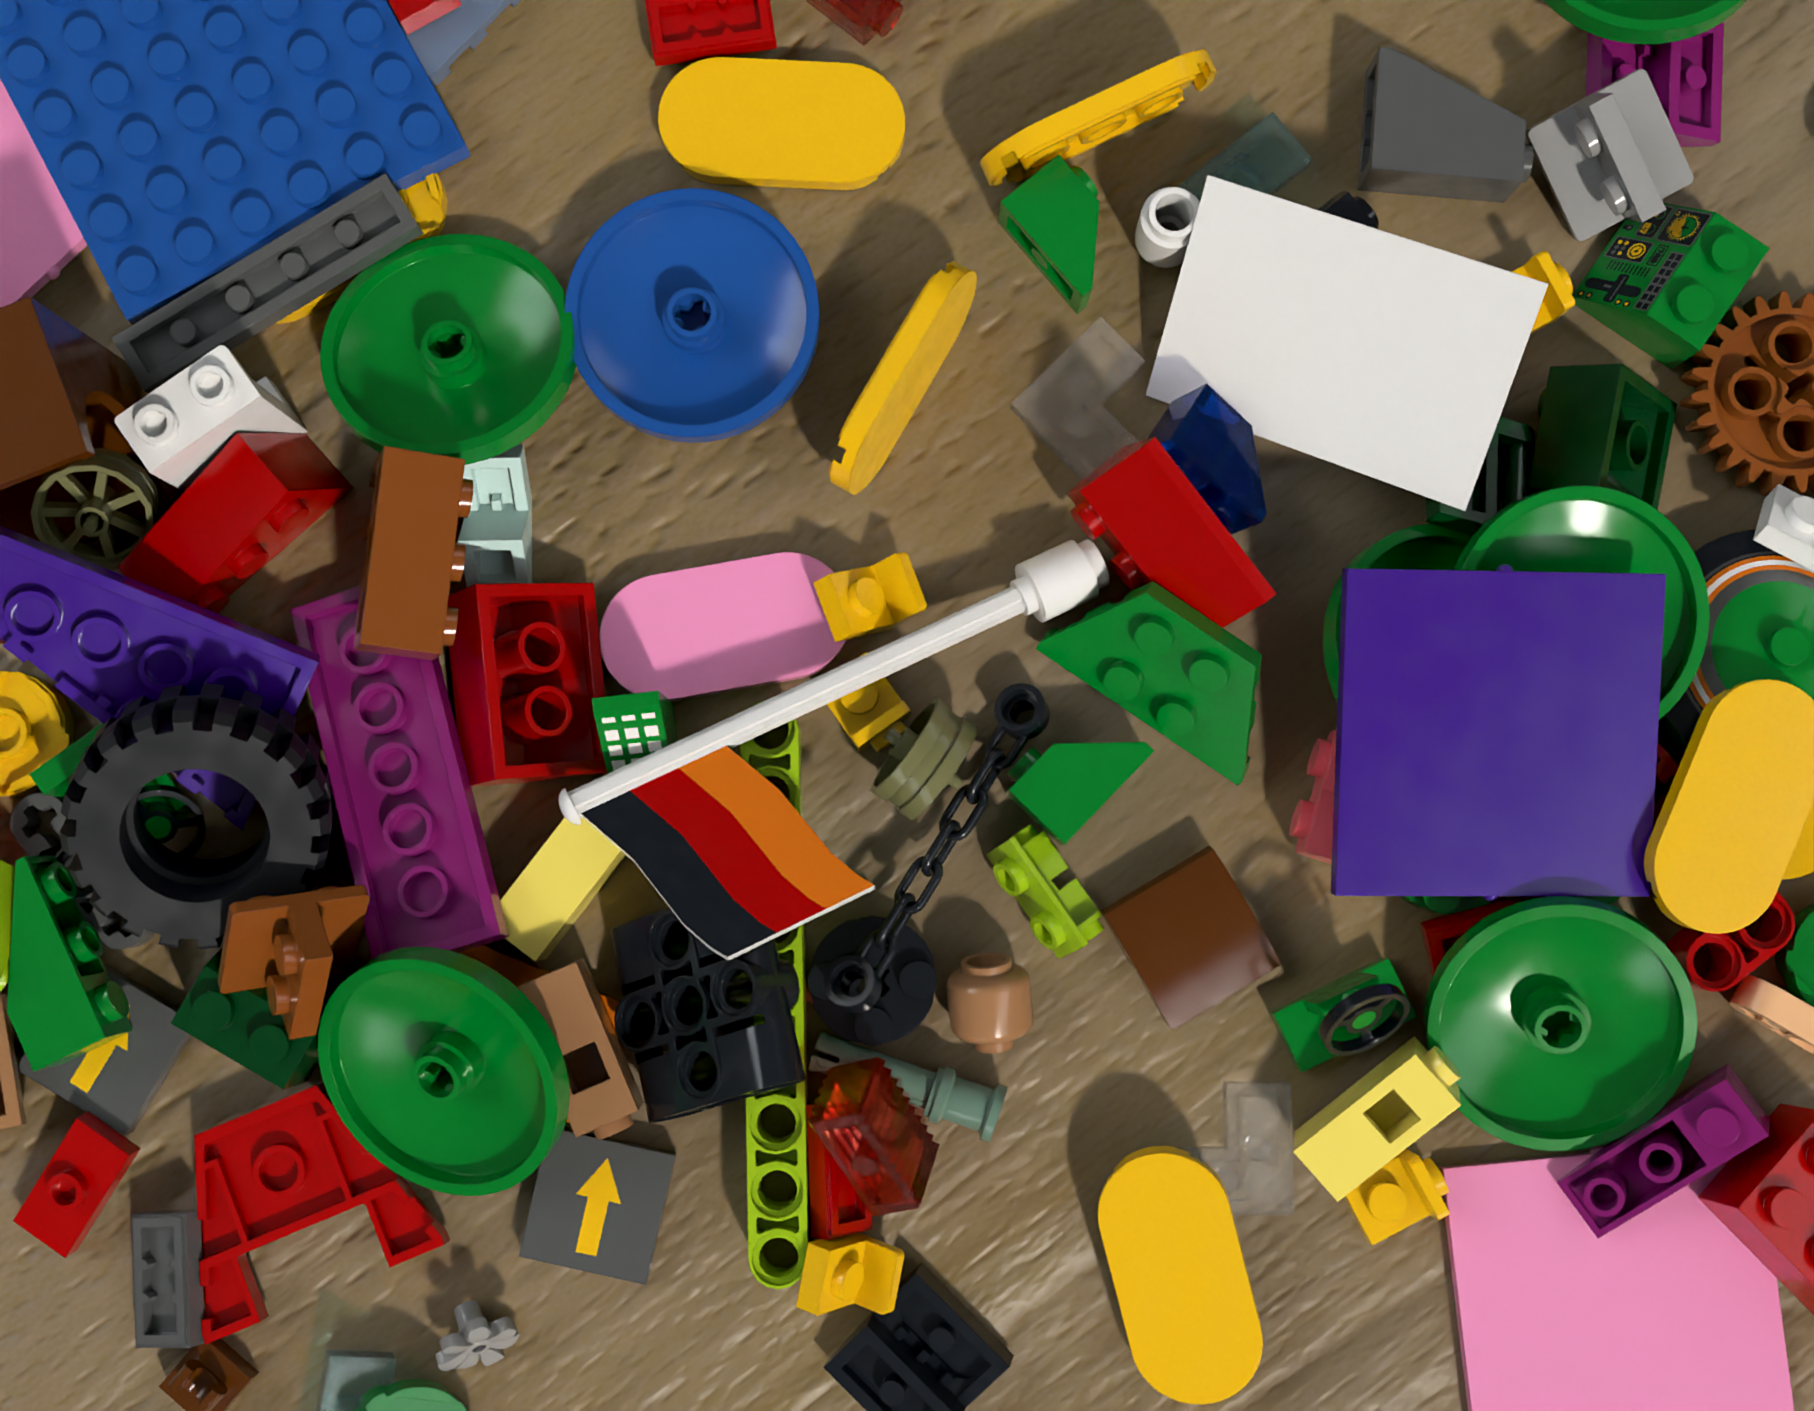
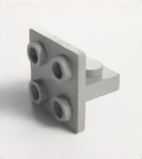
M1644 69L1632 71L1530 127L1526 131V138L1529 144L1533 146V153L1573 238L1578 241H1584L1624 219L1643 223L1666 210L1662 201L1663 198L1686 187L1694 180L1693 173L1647 71Z

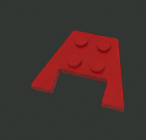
M324 1083L317 1084L194 1135L197 1220H202L204 1259L199 1261L200 1286H205L206 1317L201 1319L202 1337L205 1345L259 1323L269 1316L246 1256V1252L361 1204L366 1205L389 1268L443 1246L450 1241L446 1229L402 1176L378 1161L352 1135L335 1110Z

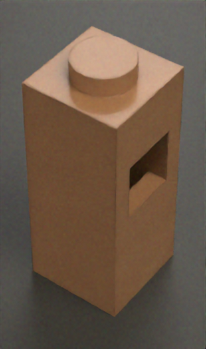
M584 958L518 986L517 988L534 1004L546 1020L562 1051L570 1090L567 1118L575 1137L577 1138L593 1131L596 1139L601 1140L632 1126L634 1122L630 1114L638 1111L644 1101Z

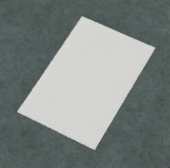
M1207 175L1146 395L1466 511L1546 293L1548 283Z

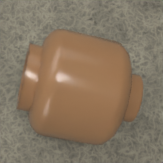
M986 952L967 956L961 960V967L951 973L946 985L951 1030L960 1040L975 1044V1049L978 1052L992 1054L1010 1050L1014 1046L1013 1040L1029 1032L1033 1024L1034 1015L1029 973L1021 965L1012 963V957L1005 953Z

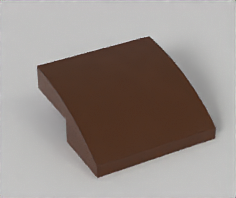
M1210 845L1100 911L1128 962L1137 971L1163 1020L1172 1031L1281 965L1252 910Z

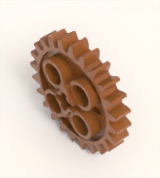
M1781 291L1769 299L1768 304L1759 295L1744 304L1743 310L1735 306L1725 313L1721 319L1722 324L1717 325L1706 341L1707 344H1704L1699 352L1690 357L1700 367L1692 368L1683 374L1681 381L1697 388V390L1681 400L1680 406L1698 410L1699 417L1685 426L1686 432L1705 431L1708 438L1697 449L1698 454L1701 455L1717 450L1721 457L1714 471L1719 474L1733 466L1738 468L1737 487L1742 488L1759 478V488L1762 496H1768L1778 484L1799 495L1806 492L1808 487L1814 494V296L1812 293H1807L1797 299L1792 305L1787 291ZM1775 340L1783 343L1788 348L1791 356L1790 363L1781 359L1777 354ZM1745 357H1748L1750 367L1745 364ZM1735 385L1745 389L1749 394L1751 409L1741 406L1736 400L1734 394ZM1789 392L1790 394L1785 398V394ZM1784 426L1793 430L1797 435L1799 441L1798 451L1789 447L1785 442L1783 436Z

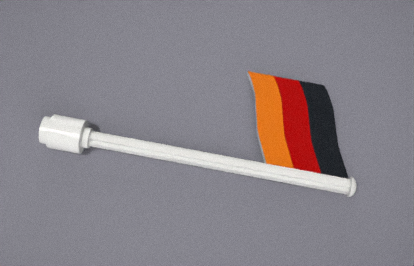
M1089 539L1080 543H1076L1073 540L1062 543L1015 566L1016 579L1010 582L1009 588L574 790L567 792L564 788L559 794L560 810L563 816L572 824L581 825L580 819H585L630 858L683 926L710 950L729 961L875 890L874 884L856 874L830 852L775 785L731 749L1021 613L1025 616L1033 614L1037 620L1045 622L1098 597L1099 589L1109 584V573L1105 561L1098 548Z

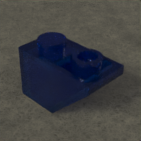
M1207 383L1173 400L1147 439L1157 438L1231 535L1262 523L1267 510L1252 425Z

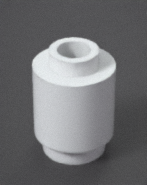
M1165 187L1155 191L1147 198L1142 207L1135 230V244L1139 254L1148 263L1162 268L1174 267L1183 263L1200 203L1195 195L1183 188Z

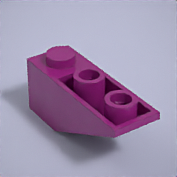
M1727 1063L1671 1098L1650 1120L1636 1130L1610 1142L1559 1179L1557 1184L1596 1237L1600 1238L1768 1137L1770 1118Z

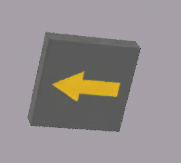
M103 962L110 979L122 988L129 1003V1014L127 1017L133 1031L61 1065L33 1072L24 1053L17 1066L18 1071L83 1111H89L113 1129L126 1135L135 1130L191 1038V1035L171 1024L179 1007Z
M564 1128L559 1141L539 1166L519 1257L646 1285L650 1276L677 1152L610 1137L597 1140L595 1134L586 1133L576 1138L572 1129Z

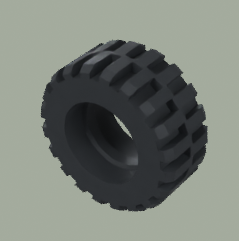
M204 683L200 695L189 696L183 684L163 688L157 701L152 702L150 698L143 695L127 704L120 718L110 717L97 731L91 745L86 748L64 795L60 813L66 817V820L60 830L62 851L65 853L75 854L68 870L77 887L84 888L91 884L94 891L89 903L103 916H108L112 911L121 915L124 918L121 929L137 937L141 936L144 929L160 934L161 937L158 944L179 948L181 939H197L199 949L220 948L223 936L225 935L230 904L261 895L274 897L311 892L316 886L318 869L324 868L334 814L335 801L331 800L332 785L327 765L319 764L320 747L312 735L305 733L298 736L294 732L297 720L282 707L278 708L273 715L260 709L264 697L244 690L241 700L224 697L225 685ZM186 769L213 771L234 779L255 796L267 818L266 830L263 837L256 844L237 855L211 860L187 857L170 850L152 836L140 817L137 807L138 796L148 782L164 774Z

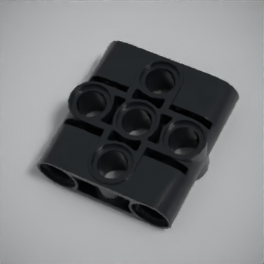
M669 907L610 930L623 998L617 1005L614 1016L615 1030L621 1043L626 1048L635 1052L649 1123L689 1116L806 1080L790 1010L795 1004L799 992L798 976L793 965L787 959L778 956L775 938L744 953V955L741 954L728 961L710 950L687 930ZM765 1020L764 1024L755 1025V1023ZM670 1050V1053L664 1054L663 1052Z

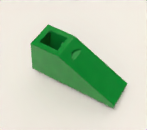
M55 855L24 856L15 861L7 1014L33 1072L64 1064L133 1031L127 1017L129 1014L127 997L122 988L110 979L100 957L103 953L101 939L94 927L84 921L74 899L77 892L76 884L69 870L57 861Z

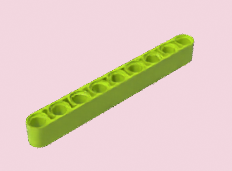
M794 719L787 722L789 728L788 737L781 746L774 749H764L758 746L755 738L740 744V757L766 779L776 778L783 780L789 787V802L803 818L802 734L798 720ZM805 924L791 930L788 938L783 942L776 943L778 956L787 959L795 968L798 976L799 992L797 1000L790 1010L806 1080L746 1099L748 1261L750 1270L756 1280L764 1286L773 1289L791 1287L801 1279L808 1242H811L806 1105L808 1104ZM765 1020L755 1023V1025L764 1024ZM772 1104H781L788 1107L795 1116L796 1126L794 1131L782 1137L772 1136L766 1132L760 1119L762 1109ZM776 1170L788 1173L796 1182V1195L789 1201L777 1202L771 1200L762 1189L761 1182L763 1176ZM770 1239H787L797 1249L798 1259L789 1267H774L764 1257L763 1245Z

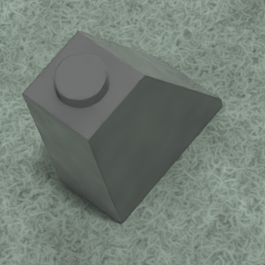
M1379 47L1365 72L1357 190L1504 203L1522 182L1528 180L1531 173L1533 146L1525 144L1527 120L1394 48Z

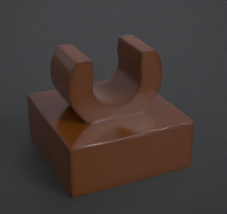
M218 1339L206 1345L203 1343L192 1347L159 1387L185 1411H227L258 1375L259 1371L224 1340Z

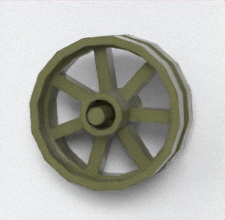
M94 448L96 456L83 461L79 459L44 473L41 483L36 490L30 513L34 533L40 542L114 571L119 569L120 563L156 524L160 503L157 487L145 468L125 454L105 448ZM96 471V482L86 489L71 473ZM108 476L118 478L129 486L130 489L117 494L112 487L107 485ZM57 480L78 502L47 501L48 491ZM140 500L145 507L146 521L143 522L116 509ZM52 517H75V527L69 534H66L59 528ZM109 524L135 534L137 537L120 546H116ZM83 535L99 537L102 547L78 541Z
M935 698L922 710L911 725L906 727L901 733H898L893 728L887 731L884 739L889 741L892 746L888 752L889 755L872 782L870 792L885 802L889 800L897 806L896 810L908 819H915L947 785H950L955 790L961 787L964 780L956 775V772L975 740L978 726L965 717L960 718L952 712V707L941 699Z

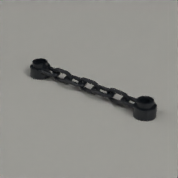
M1018 683L1007 687L999 694L994 707L999 725L984 748V761L970 784L962 786L956 792L939 821L940 832L926 855L917 858L911 864L894 894L895 904L880 929L872 931L865 938L856 955L843 956L834 961L828 968L824 978L825 992L829 999L842 1010L849 1013H861L870 1009L878 1001L882 991L881 977L898 949L897 938L912 914L921 911L926 906L943 876V863L956 842L966 838L976 825L987 806V792L1001 769L1011 766L1027 740L1038 736L1046 728L1050 718V710L1041 692L1036 687L1026 683ZM1022 711H1035L1033 717L1028 722L1016 723V718ZM1005 732L1010 737L1017 739L1006 757L1002 749H995ZM966 796L969 804L977 805L961 828L960 823L956 820H951ZM921 869L923 875L931 877L916 901L914 894L906 893ZM875 941L878 949L886 950L876 968L865 960ZM864 978L866 985L863 992L856 997H849L851 984L857 979Z

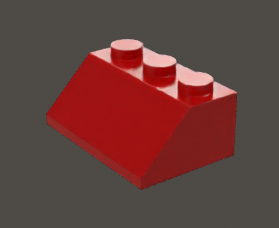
M1156 437L1125 445L1066 493L1076 505L1070 510L1075 522L1092 540L1097 539L1099 536L1115 555L1109 561L1111 567L1118 577L1132 590L1154 581L1222 628L1263 605L1277 594Z
M594 583L474 584L449 595L448 606L458 608L456 636L453 646H449L457 732L471 787L526 783L607 773L592 707V698L605 697Z

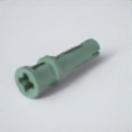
M821 1031L814 1049L837 1056L840 1060L816 1052L811 1057L808 1071L814 1073L816 1071L925 1109L923 1116L929 1118V1122L938 1124L942 1119L979 1132L980 1140L990 1142L1004 1102L1007 1086L999 1083L994 1088L983 1086L957 1076L956 1068L947 1065L946 1068L939 1066L936 1073Z

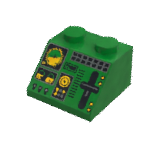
M1664 203L1665 211L1643 223L1629 219L1622 221L1572 296L1575 300V306L1672 370L1702 349L1770 248L1717 212Z

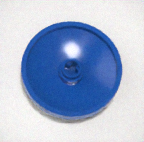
M701 188L675 189L656 193L631 203L608 219L593 234L575 263L568 283L564 309L565 313L571 312L575 332L574 362L588 387L602 405L627 425L643 433L665 440L687 443L711 442L739 435L761 424L781 409L801 385L811 366L818 343L820 328V307L816 282L803 250L790 232L770 213L744 198L726 192Z

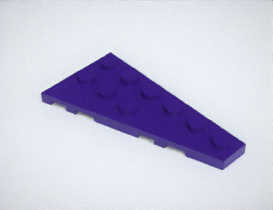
M0 525V639L5 642L3 647L22 662L29 660L57 682L56 688L103 724L110 717L120 718L125 706L143 695L154 702L158 700L163 688L182 684L186 687L188 696L200 695L204 683L225 685L224 697L241 700L244 690L264 697L260 709L273 715L278 708L282 707L294 717L319 663V654ZM200 769L173 771L177 775L176 780L195 795L197 792H200L225 812L224 817L243 830L256 801L255 796L247 788L234 779L213 771Z

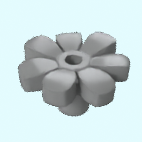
M470 1300L458 1305L454 1309V1314L459 1331L448 1334L439 1340L441 1351L435 1354L438 1368L442 1371L466 1369L476 1365L479 1358L485 1366L498 1362L505 1357L503 1349L513 1346L520 1336L516 1325L509 1317H502L493 1322H488L483 1316L479 1301Z

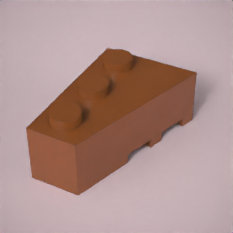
M384 446L370 473L369 487L374 488L371 516L367 518L364 540H367L364 572L361 573L353 650L434 660L442 655L443 645L453 646L457 630L458 608L448 606L450 581H461L466 554L465 543L455 542L458 517L468 518L473 497V480L463 478L465 459Z

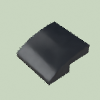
M920 1263L899 1284L894 1310L885 1315L873 1311L828 1359L823 1368L866 1411H965V1408L1010 1367L1014 1355Z

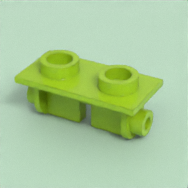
M1029 824L986 854L994 866L993 873L1000 887L1007 894L1017 899L1030 918V927L1036 939L1044 947L1052 950L1058 959L1089 944L1087 941L1104 930V927L1098 920L1102 913L1097 909L1076 878L1059 890L1053 883L1052 879L1066 870L1068 866L1044 830L1038 834L1033 825Z

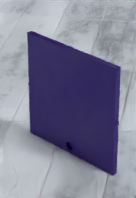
M1506 564L1500 565L1496 571L1342 568L1331 894L1335 896H1483L1487 901H1495L1499 896L1650 897V882L1646 881L1644 855L1653 831L1666 574L1513 571V568Z

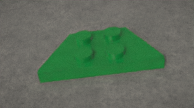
M1154 581L1129 592L1121 602L1106 603L1087 612L1082 620L1061 630L1058 627L1048 630L1035 648L1237 786L1244 779L1250 765L1248 747L1250 731L1255 721L1257 702L1254 699V694L1259 682L1262 654Z

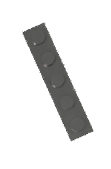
M385 173L113 336L112 339L143 391L149 394L217 346L224 345L232 350L424 233Z

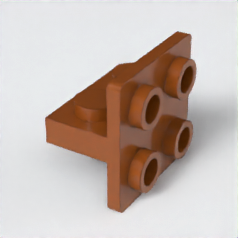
M327 886L316 891L274 897L261 895L230 904L217 980L220 992L227 994L266 987L270 1011L273 1016L282 1014L289 1040L315 1036L328 978L346 975L353 971L370 899L366 886Z

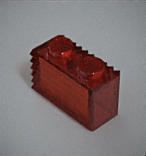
M879 1057L833 1066L825 1073L828 1077L822 1081L824 1087L818 1091L821 1096L814 1100L817 1105L811 1109L813 1115L807 1119L872 1216L919 1208L940 1145L932 1141L934 1135L926 1132L928 1126L922 1124V1116L914 1113L916 1107L908 1104L910 1098L902 1095L904 1089L896 1086L898 1079L892 1077L891 1069L884 1067L886 1060Z

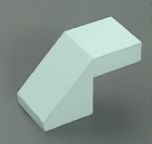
M518 444L506 452L487 460L464 465L463 478L473 480V497L468 518L463 520L458 539L459 543H465L466 545L464 575L467 587L474 584L532 583V494L524 444Z

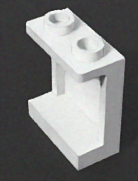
M219 345L115 418V424L149 473L184 492L236 433L308 432L275 384L266 376L257 382L252 380L232 351L224 345Z

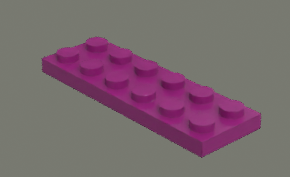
M360 586L290 609L299 647L320 655L319 663L308 687L354 884L365 885L370 897L364 926L372 958L387 951L416 946L434 947L461 953L509 937L439 657L434 660L353 650Z

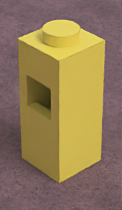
M564 817L500 900L509 937L505 939L535 962L548 958L626 857L622 851L583 818L580 819L581 825H575Z
M1414 1036L1295 1131L1293 1152L1338 1202L1461 1106L1459 1085L1456 1083L1461 1078V1075L1451 1060L1438 1047L1434 1046L1427 1051Z

